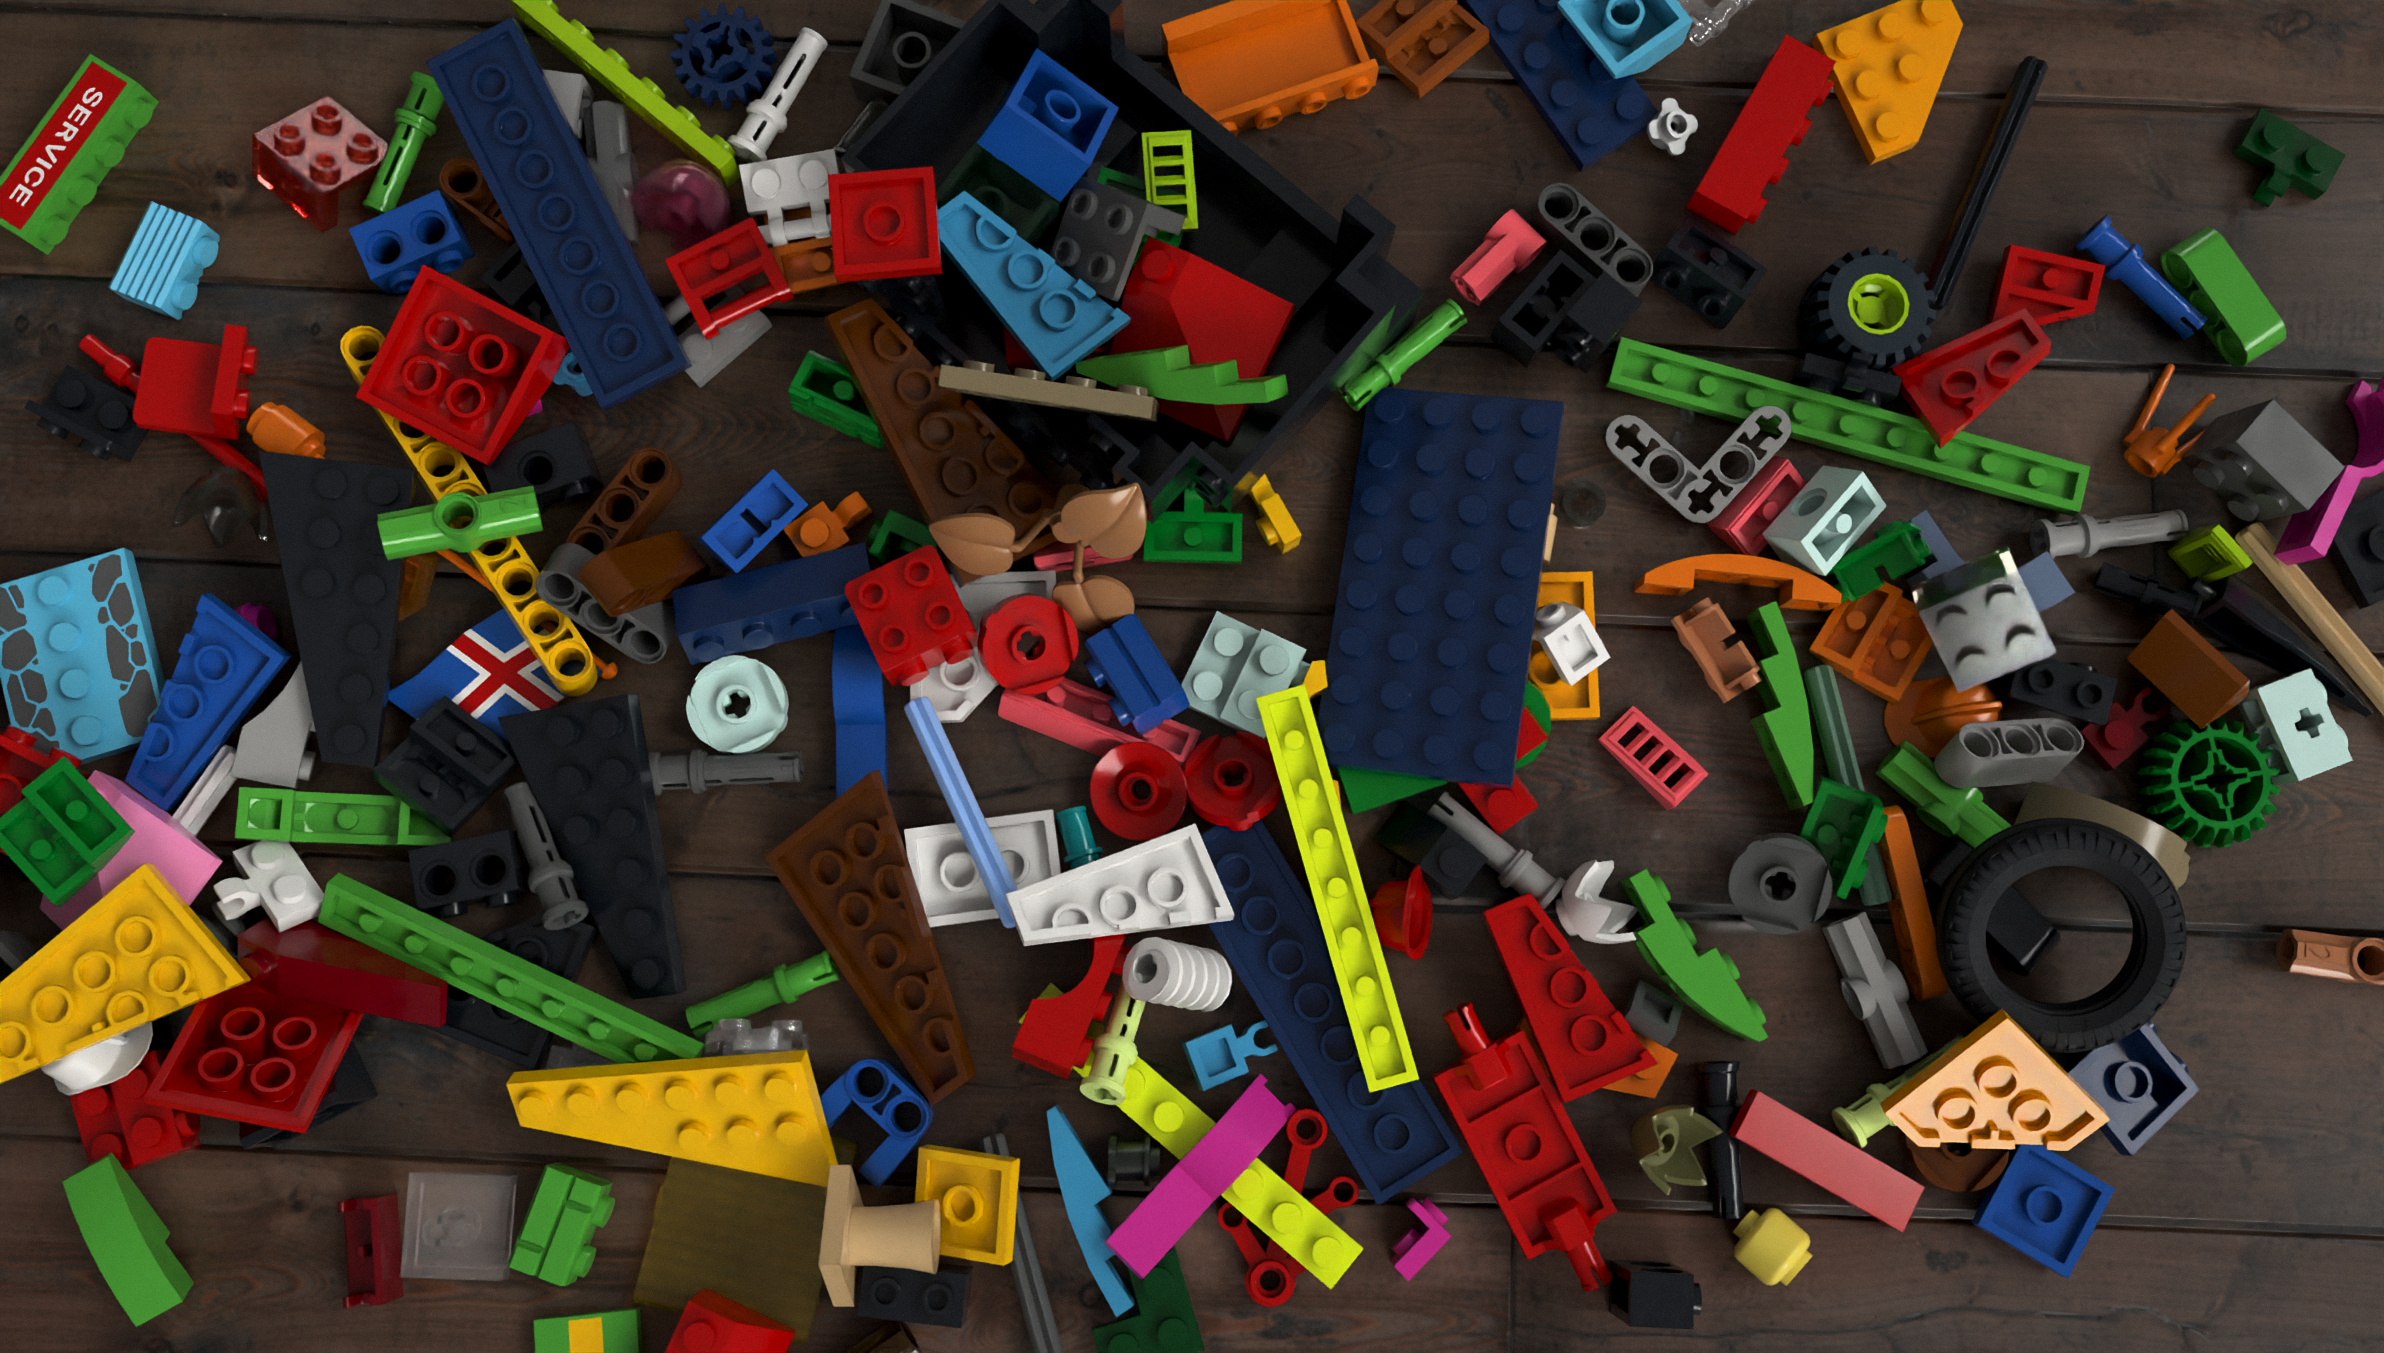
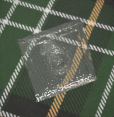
M432 1171L409 1172L400 1277L504 1281L509 1279L510 1268L507 1266V1263L511 1256L517 1175Z

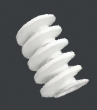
M1159 937L1145 938L1135 944L1127 954L1123 965L1122 980L1125 990L1132 998L1142 1002L1148 1001L1154 1004L1160 1003L1166 1006L1208 1012L1215 1010L1223 1004L1229 995L1232 985L1231 969L1227 960L1218 951L1165 940Z

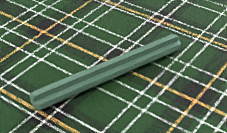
M1831 665L1811 667L1804 672V678L1830 779L1865 792L1833 667ZM1870 842L1863 858L1868 861V868L1864 880L1859 887L1862 903L1865 906L1887 903L1892 898L1879 844Z

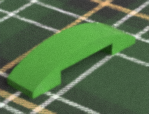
M239 787L235 830L236 839L427 847L451 842L450 837L396 796Z

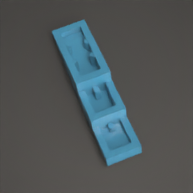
M1056 1104L1046 1111L1054 1167L1068 1218L1092 1275L1115 1316L1118 1317L1134 1306L1135 1298L1109 1259L1115 1254L1103 1243L1115 1229L1098 1205V1202L1110 1195L1113 1189L1108 1187L1107 1179L1059 1105Z

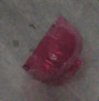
M678 158L660 162L638 182L637 190L631 196V203L635 214L645 228L651 232L656 226L664 234L676 239L670 247L680 252L728 229L732 217L731 198L718 173L706 164L688 159Z

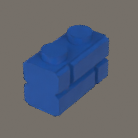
M1135 613L1125 616L1112 624L1111 628H1105L1088 638L1084 643L1091 656L1084 664L1098 687L1107 683L1115 697L1108 700V703L1122 726L1131 722L1138 734L1144 735L1162 724L1163 720L1174 717L1190 705L1184 689Z

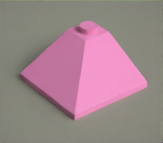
M95 770L88 781L126 820L135 832L112 860L66 903L58 907L52 904L43 894L40 910L63 931L144 863L154 864L190 906L223 861L168 812H165L130 784Z

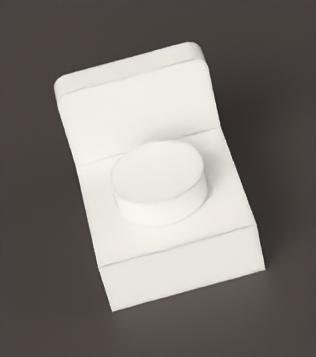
M1561 601L1551 603L1537 612L1533 639L1541 643L1562 682L1572 686L1611 658L1583 609Z

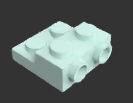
M1217 611L1181 684L1190 703L1188 708L1237 731L1250 732L1265 739L1266 732L1256 698L1301 685L1310 667V664L1302 661L1307 649L1264 629H1261V631L1256 630Z

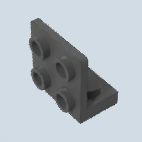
M1081 176L1073 187L1049 256L1055 259L1056 265L1077 281L1081 279L1093 288L1097 294L1118 301L1121 298L1143 235L1146 234L1156 238L1159 229L1179 236L1186 216L1115 187Z

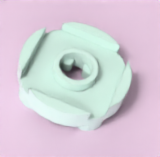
M731 655L712 661L700 670L695 678L696 683L692 687L691 695H688L686 712L692 730L700 740L723 754H748L760 751L771 744L787 726L789 701L786 688L780 677L770 667L756 659ZM737 692L741 698L749 697L751 705L746 708L747 714L741 718L735 713L727 715L725 710L726 707L732 704L730 696Z

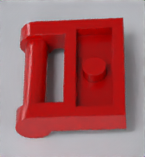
M753 217L665 259L672 276L707 341L720 335L719 329L777 300H780L782 304L794 298ZM762 271L766 273L770 281L769 283L711 312L708 311L704 300Z

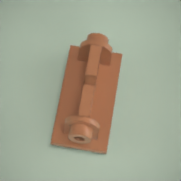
M1709 597L1670 620L1677 630L1680 642L1692 653L1704 672L1707 684L1712 690L1717 692L1723 703L1728 702L1738 694L1762 681L1757 673L1761 668L1757 665L1742 640L1730 648L1726 647L1723 640L1736 631L1720 608V605L1718 603L1713 605Z

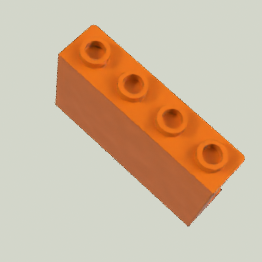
M1233 0L1161 25L1162 48L1178 89L1234 136H1237L1241 131L1253 127L1261 130L1273 127L1280 123L1283 117L1300 111L1302 114L1317 112L1324 108L1329 101L1344 96L1346 99L1359 98L1376 85L1379 71L1376 59H1369L1347 0Z

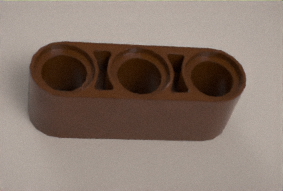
M656 447L639 449L630 457L573 528L566 543L577 544L587 549L592 542L603 541V551L640 540L682 486V474L679 467L663 450ZM656 465H665V474L662 479L653 484L646 483V474L649 469ZM634 503L635 507L632 516L627 521L616 522L615 514L617 509L622 504Z
M672 530L599 553L580 569L578 578L608 616L616 617L672 598V590L699 584L710 572V567L680 530Z

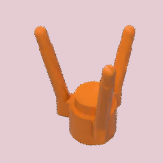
M2173 364L2165 366L2134 428L2122 440L2123 444L2129 447L2124 452L2125 460L2134 470L2146 477L2154 478L2158 474L2164 476L2175 463L2181 460L2204 431L2175 450L2178 446L2177 439L2215 400L2213 393L2206 394L2170 431L2155 426L2151 431H2145L2175 370Z

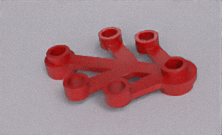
M1310 1108L1296 1110L1286 1123V1134L1292 1145L1283 1180L1300 1194L1302 1193L1311 1151L1318 1148L1327 1136L1325 1119L1317 1111ZM1302 1119H1310L1315 1124V1132L1309 1138H1301L1296 1132V1126ZM1338 1175L1331 1179L1325 1191L1308 1201L1324 1215H1327L1338 1207L1353 1205L1358 1198L1359 1189L1352 1178L1346 1175ZM1340 1182H1347L1352 1186V1195L1344 1201L1336 1199L1333 1193L1335 1186ZM1228 1201L1224 1202L1217 1212L1218 1223L1222 1229L1231 1233L1249 1264L1244 1276L1248 1295L1257 1304L1265 1307H1275L1283 1304L1294 1291L1295 1277L1307 1269L1291 1255L1286 1257L1287 1252L1270 1237L1265 1253L1247 1225L1248 1218L1243 1214L1239 1224L1234 1226L1226 1224L1223 1220V1213L1227 1208L1234 1206ZM1267 1270H1273L1279 1275V1283L1272 1289L1264 1288L1260 1284V1277Z

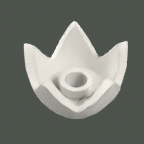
M1591 860L1582 864L1572 873L1563 886L1562 897L1556 900V911L1562 926L1570 936L1579 935L1585 941L1599 944H1616L1637 940L1633 932L1622 934L1615 932L1621 929L1637 913L1638 909L1634 906L1599 896L1606 880L1614 869L1613 860L1603 862Z

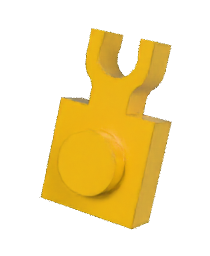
M1264 473L1248 493L1259 509L1261 518L1256 520V524L1261 535L1269 546L1276 543L1281 553L1284 554L1300 544L1302 534L1278 493L1275 494Z

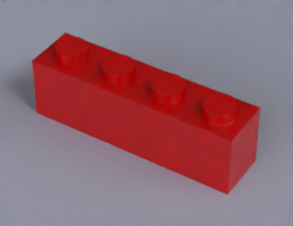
M1786 34L1685 209L1734 236L1745 221L1753 225L1768 199L1761 196L1767 183L1775 186L1790 162L1789 159L1783 157L1789 144L1798 147L1813 122L1805 117L1810 107L1814 105L1820 108L1835 82L1827 79L1836 61Z

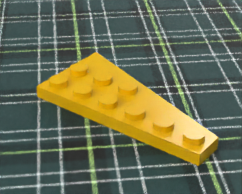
M807 1050L513 1072L506 1083L519 1124L522 1127L828 1187L830 1165H838Z

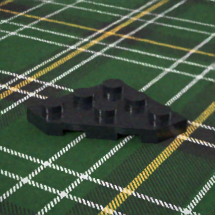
M544 911L528 917L529 919L480 938L576 983L597 934L598 927L580 921L568 928L547 930L541 920ZM447 984L446 1023L440 1028L418 1024L531 1070H539L554 1033L450 984Z

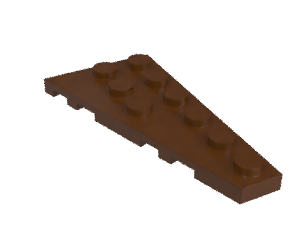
M880 770L872 771L764 857L931 1106H933L976 1076L977 1073Z

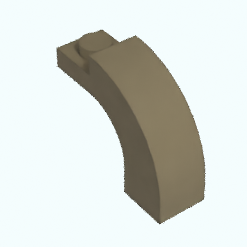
M2034 781L2031 782L2014 825L2036 819L2057 817L2075 818L2102 824L2121 832L2146 849L2163 867L2174 884L2176 891L2185 883L2189 872L2188 863L2191 857L2184 852L2187 842L2172 831L2139 814L2107 801L2073 790Z

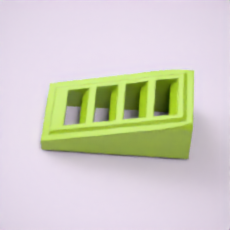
M1191 130L1141 133L1145 200L1159 206L1185 205V214L1181 215L1186 216L1180 232L1197 231L1198 216ZM1181 145L1182 155L1153 157V147ZM1182 166L1183 175L1155 176L1154 167ZM1184 185L1183 195L1156 196V187ZM1159 229L1158 234L1170 232Z
M2219 524L2198 527L2188 532L2183 540H2179L2167 550L2168 555L2190 579L2198 576L2207 584L2242 571L2253 563L2246 552Z

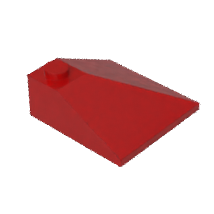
M1148 237L1127 281L1120 309L1131 318L1128 326L1114 335L1110 354L1188 345L1191 365L1236 359L1239 380L1263 377L1296 306L1192 253ZM1105 383L1102 385L1105 390L1117 391L1116 387ZM1154 397L1160 403V414L1229 444L1232 443L1250 403L1215 405L1170 401Z
M423 264L355 397L460 452L491 466L551 385L570 346L562 335Z
M249 982L224 991L196 1004L144 1096L145 1104L306 1134L364 1013L281 997Z

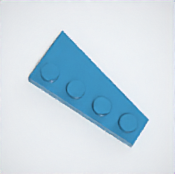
M963 191L938 209L940 247L1039 370L1046 373L1045 377L1048 381H1055L1071 369L1076 362L1084 359L1130 324L1131 318L1117 307L1116 309L1112 308L1096 295V291L1081 279L1077 281L1055 264V259L1042 249L1038 248L1037 250L1016 234L1017 230L966 191Z

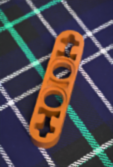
M1898 805L1884 807L1882 814L1887 815L1888 820L1878 844L1892 898L1887 904L1908 987L1916 1000L1922 1001L1946 995L1947 982L1938 959L1935 929L1909 825L1903 810Z

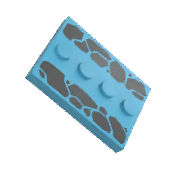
M120 548L0 584V680L12 726L36 736L38 740L33 747L49 754L52 747H56L82 759L83 761L80 765L138 748L148 723L154 721L162 699L159 697L165 685V679L132 551L126 548Z

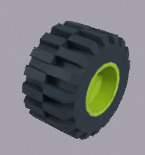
M1867 247L1861 253L1858 249H1855L1845 254L1842 258L1839 257L1811 282L1806 289L1808 293L1801 298L1799 308L1804 310V312L1797 317L1798 328H1806V333L1800 337L1804 347L1812 345L1815 350L1813 354L1846 362L1853 351L1873 356V361L1868 366L1869 369L1884 373L1889 372L1892 368L1915 354L1921 348L1920 344L1926 341L1932 332L1928 325L1935 321L1936 310L1929 308V305L1936 299L1934 291H1926L1923 285L1929 281L1924 272L1917 275L1912 270L1916 264L1908 257L1903 261L1898 260V252L1889 248L1881 255L1879 254L1878 247Z

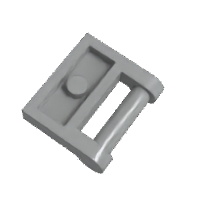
M737 285L722 291L726 297L710 309L709 312L745 295V293ZM682 293L663 308L672 327L691 312ZM757 310L719 329L720 335L708 341L697 322H695L678 337L692 364V367L684 371L699 388L703 387L772 327L771 322L760 310Z

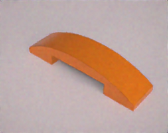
M1708 554L1676 560L1645 573L1634 585V592L1675 597H1683L1694 588V579L1780 588L1779 607L1828 612L1840 605L1842 601V594L1813 574L1780 561L1741 554Z

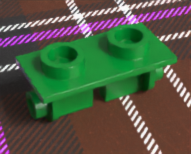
M1901 520L1894 521L1878 529L1874 533L1876 539L1861 548H1858L1857 545H1852L1826 575L1827 577L1838 579L1839 582L1832 587L1842 594L1841 602L1843 603L1848 599L1855 602L1885 585L1877 571V568L1884 565L1890 578L1894 580L1925 564L1924 558L1932 554L1931 549L1923 537L1916 540L1913 538L1923 532L1922 527L1909 521L1904 524Z

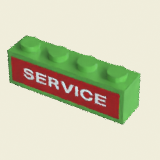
M89 54L0 176V226L49 255L54 246L66 237L70 224L83 206L90 203L95 197L97 187L109 170L121 161L125 148L138 130L150 121L153 110L159 101L138 82L94 55Z

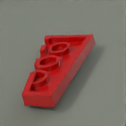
M1531 893L1524 894L1481 912L1562 1103L1574 1100L1658 1064L1649 1050L1645 1049L1634 1035L1631 1026L1619 1010L1614 1008L1599 988L1600 985L1589 970L1584 968L1569 948L1568 942Z

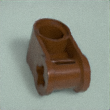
M468 157L450 159L443 165L440 171L439 181L442 189L463 212L472 217L497 239L510 246L514 241L512 232L477 162ZM468 179H477V183L472 190L459 193V188L463 182Z

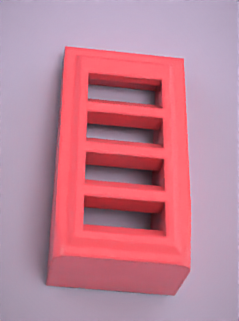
M1634 705L1598 739L1611 755L1666 810L1676 807L1709 774L1692 756ZM1636 725L1642 732L1624 748L1618 741ZM1650 739L1656 746L1641 761H1638L1633 754ZM1664 753L1670 761L1654 775L1648 768ZM1679 768L1685 775L1671 788L1667 787L1663 782Z

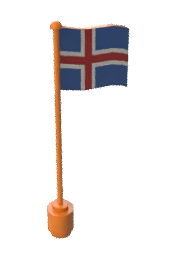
M267 402L261 405L250 417L246 430L253 436L254 444L264 451L325 459L323 457L326 447L323 445L325 441L324 433L286 405L277 406L273 402ZM450 549L436 551L493 592L480 571ZM504 608L464 632L418 675L389 691L388 700L416 720L422 717L444 696H447L509 745L510 743L497 717L553 708L569 697L561 693L554 686ZM543 621L535 627L533 632L540 636L552 634L557 627L549 621ZM592 653L597 669V679L599 677L606 680L614 678L618 671L617 665L614 662L607 664ZM579 660L568 661L562 665L559 672L565 676L577 675L584 669L585 663Z

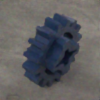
M719 4L717 15L712 16L703 7L700 9L702 20L696 23L692 19L686 18L684 23L689 31L687 35L675 33L673 37L680 48L670 52L675 66H678L674 73L680 84H685L684 87L692 99L701 94L705 107L710 108L715 100L719 99L724 110H730L732 99L736 98L745 107L749 104L747 94L753 91L755 94L762 96L764 90L760 81L762 79L772 81L774 77L769 65L777 63L778 58L774 48H771L774 45L769 30H763L764 27L757 15L748 20L743 7L739 6L733 15H729L725 5ZM745 38H748L753 43L754 55L750 54L748 48H746ZM695 59L699 60L702 66L703 77L695 70Z

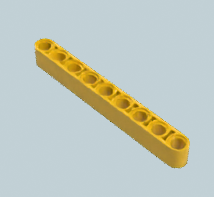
M371 326L351 328L344 334L340 344L342 355L359 387L362 385L375 357L367 361H360L358 358L366 352L378 353L385 340L384 335L378 329ZM372 406L412 469L418 472V478L435 504L442 497L453 492H463L472 497L488 494L459 450L426 433L418 438L408 437V433L415 429L414 427ZM450 465L454 467L453 471L446 476L435 477L432 475L434 470L440 466ZM468 516L458 517L451 522L450 527L453 529H463L471 524L473 518ZM513 536L487 541L477 550L467 552L554 686L561 693L568 696H580L588 693L597 681V669L590 648L571 619L540 598L536 591V580L540 572L517 537ZM501 542L506 544L505 549L500 554L487 556L482 553L484 548L491 543ZM527 581L533 584L526 594L519 596L508 593V590L514 583ZM543 621H554L559 624L552 634L540 636L533 632L535 627ZM579 660L585 663L584 669L577 675L565 676L559 672L562 665L568 661Z

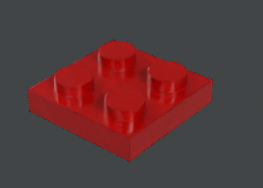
M933 166L828 175L834 275L837 282L942 274L936 181Z

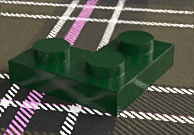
M1176 1247L1171 1248L1143 1279H1139L1128 1268L1140 1313L1092 1327L1098 1353H1198L1205 1351Z

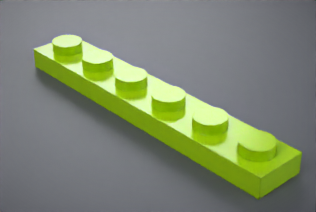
M508 0L515 14L523 23L727 189L740 178L741 174L734 159L737 154L728 142L717 134L710 138L700 130V122L690 111L681 105L675 109L663 100L665 94L652 80L645 76L641 80L636 78L628 71L630 69L628 63L615 50L608 47L603 51L593 43L595 39L584 25L576 19L567 22L558 14L560 12L559 8L552 0Z

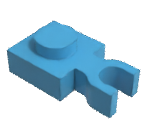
M1259 1020L1246 1026L1242 1034L1237 1037L1232 1025L1227 1024L1181 1043L1199 1091H1205L1248 1073L1249 1070L1244 1057L1249 1055L1266 1056L1278 1051L1276 1044H1269L1263 1048H1258L1254 1043L1253 1037L1255 1032L1269 1026L1266 1020Z

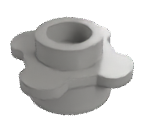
M1666 98L1659 104L1660 111L1648 122L1647 134L1654 146L1659 149H1667L1670 155L1677 156L1685 151V142L1690 134L1697 131L1698 122L1694 115L1686 114L1682 111L1675 99ZM1670 123L1674 124V131L1672 130Z

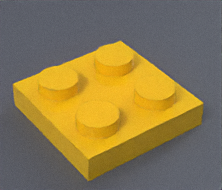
M931 1144L919 1147L914 1203L932 1199L939 1200L941 1213L940 1255L1002 1266L1013 1261L1020 1158Z

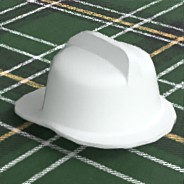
M152 1022L41 1067L45 1074L54 1078L58 1091L66 1095L79 1094L85 1090L113 1083L127 1076L144 1058L149 1050L153 1036Z

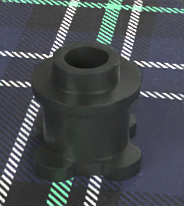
M1111 1133L1108 1143V1187H1116L1117 1181H1144V1187H1149L1150 1176L1160 1177L1161 1145H1151V1135H1145V1140L1119 1139L1118 1133Z

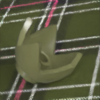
M1666 1105L1656 1108L1641 1116L1634 1124L1631 1132V1146L1639 1168L1658 1189L1668 1196L1672 1188L1667 1182L1689 1186L1707 1185L1705 1175L1692 1148L1723 1132L1722 1129L1706 1117L1695 1113V1107L1691 1105Z

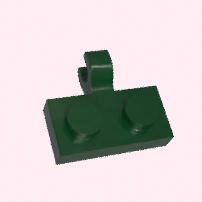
M2263 108L2252 116L2232 152L2265 171L2251 199L2267 208L2272 204L2275 196L2281 198L2285 194L2289 185L2316 200L2327 191L2345 157V154Z

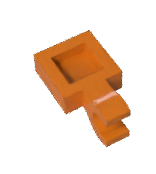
M856 491L842 500L834 511H831L828 505L822 501L788 524L783 530L801 556L807 557L852 545L853 542L846 531L868 518L874 512L863 496Z

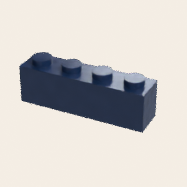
M864 542L672 590L677 637L691 665L715 661L725 656L754 649H763L770 645L802 637H812L818 633L850 625H860L845 594V586L849 581L875 569L867 546Z

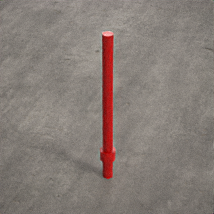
M93 334L85 336L81 340L79 348L104 368V375L120 388H129L136 394L141 366L126 354H117ZM186 434L268 500L262 470L222 438Z

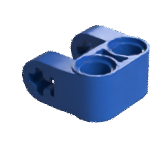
M869 1058L858 1061L820 1097L829 1130L856 1103L890 1134L858 1171L876 1189L908 1157L933 1123V1106H931L925 1095L892 1064L881 1058ZM867 1067H874L883 1075V1088L876 1096L866 1094L860 1087V1075ZM904 1101L916 1104L921 1111V1122L914 1130L905 1129L897 1122L896 1112L899 1105Z

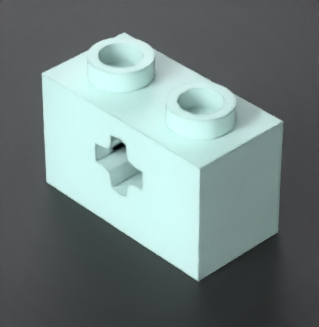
M2311 668L2285 675L2249 689V696L2237 704L2249 732L2261 734L2256 745L2257 749L2268 748L2274 750L2270 757L2265 759L2268 767L2273 766L2281 769L2276 776L2270 777L2273 785L2298 782L2353 761L2348 751L2347 736L2344 730L2336 724L2327 704V692L2323 684L2315 678ZM2296 722H2297V724H2298V728H2299V729H2296V727H2295V723H2296Z

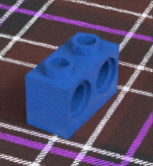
M439 190L349 229L370 279L387 295L409 292L423 264L441 274H446L458 270L463 266L464 261L476 256L454 206ZM445 230V234L439 242L429 244L430 238L434 233ZM400 250L399 257L394 262L385 264V260L391 252Z
M771 469L697 540L731 574H737L808 504L774 469Z

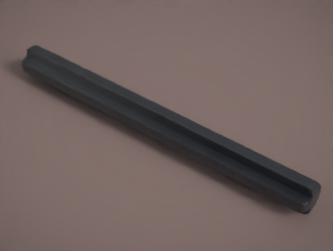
M2027 56L2019 64L1930 272L1929 281L1924 286L1926 291H1934L1936 300L1929 305L1931 309L1942 310L1950 300L2048 70L2046 61L2037 59L2035 56Z

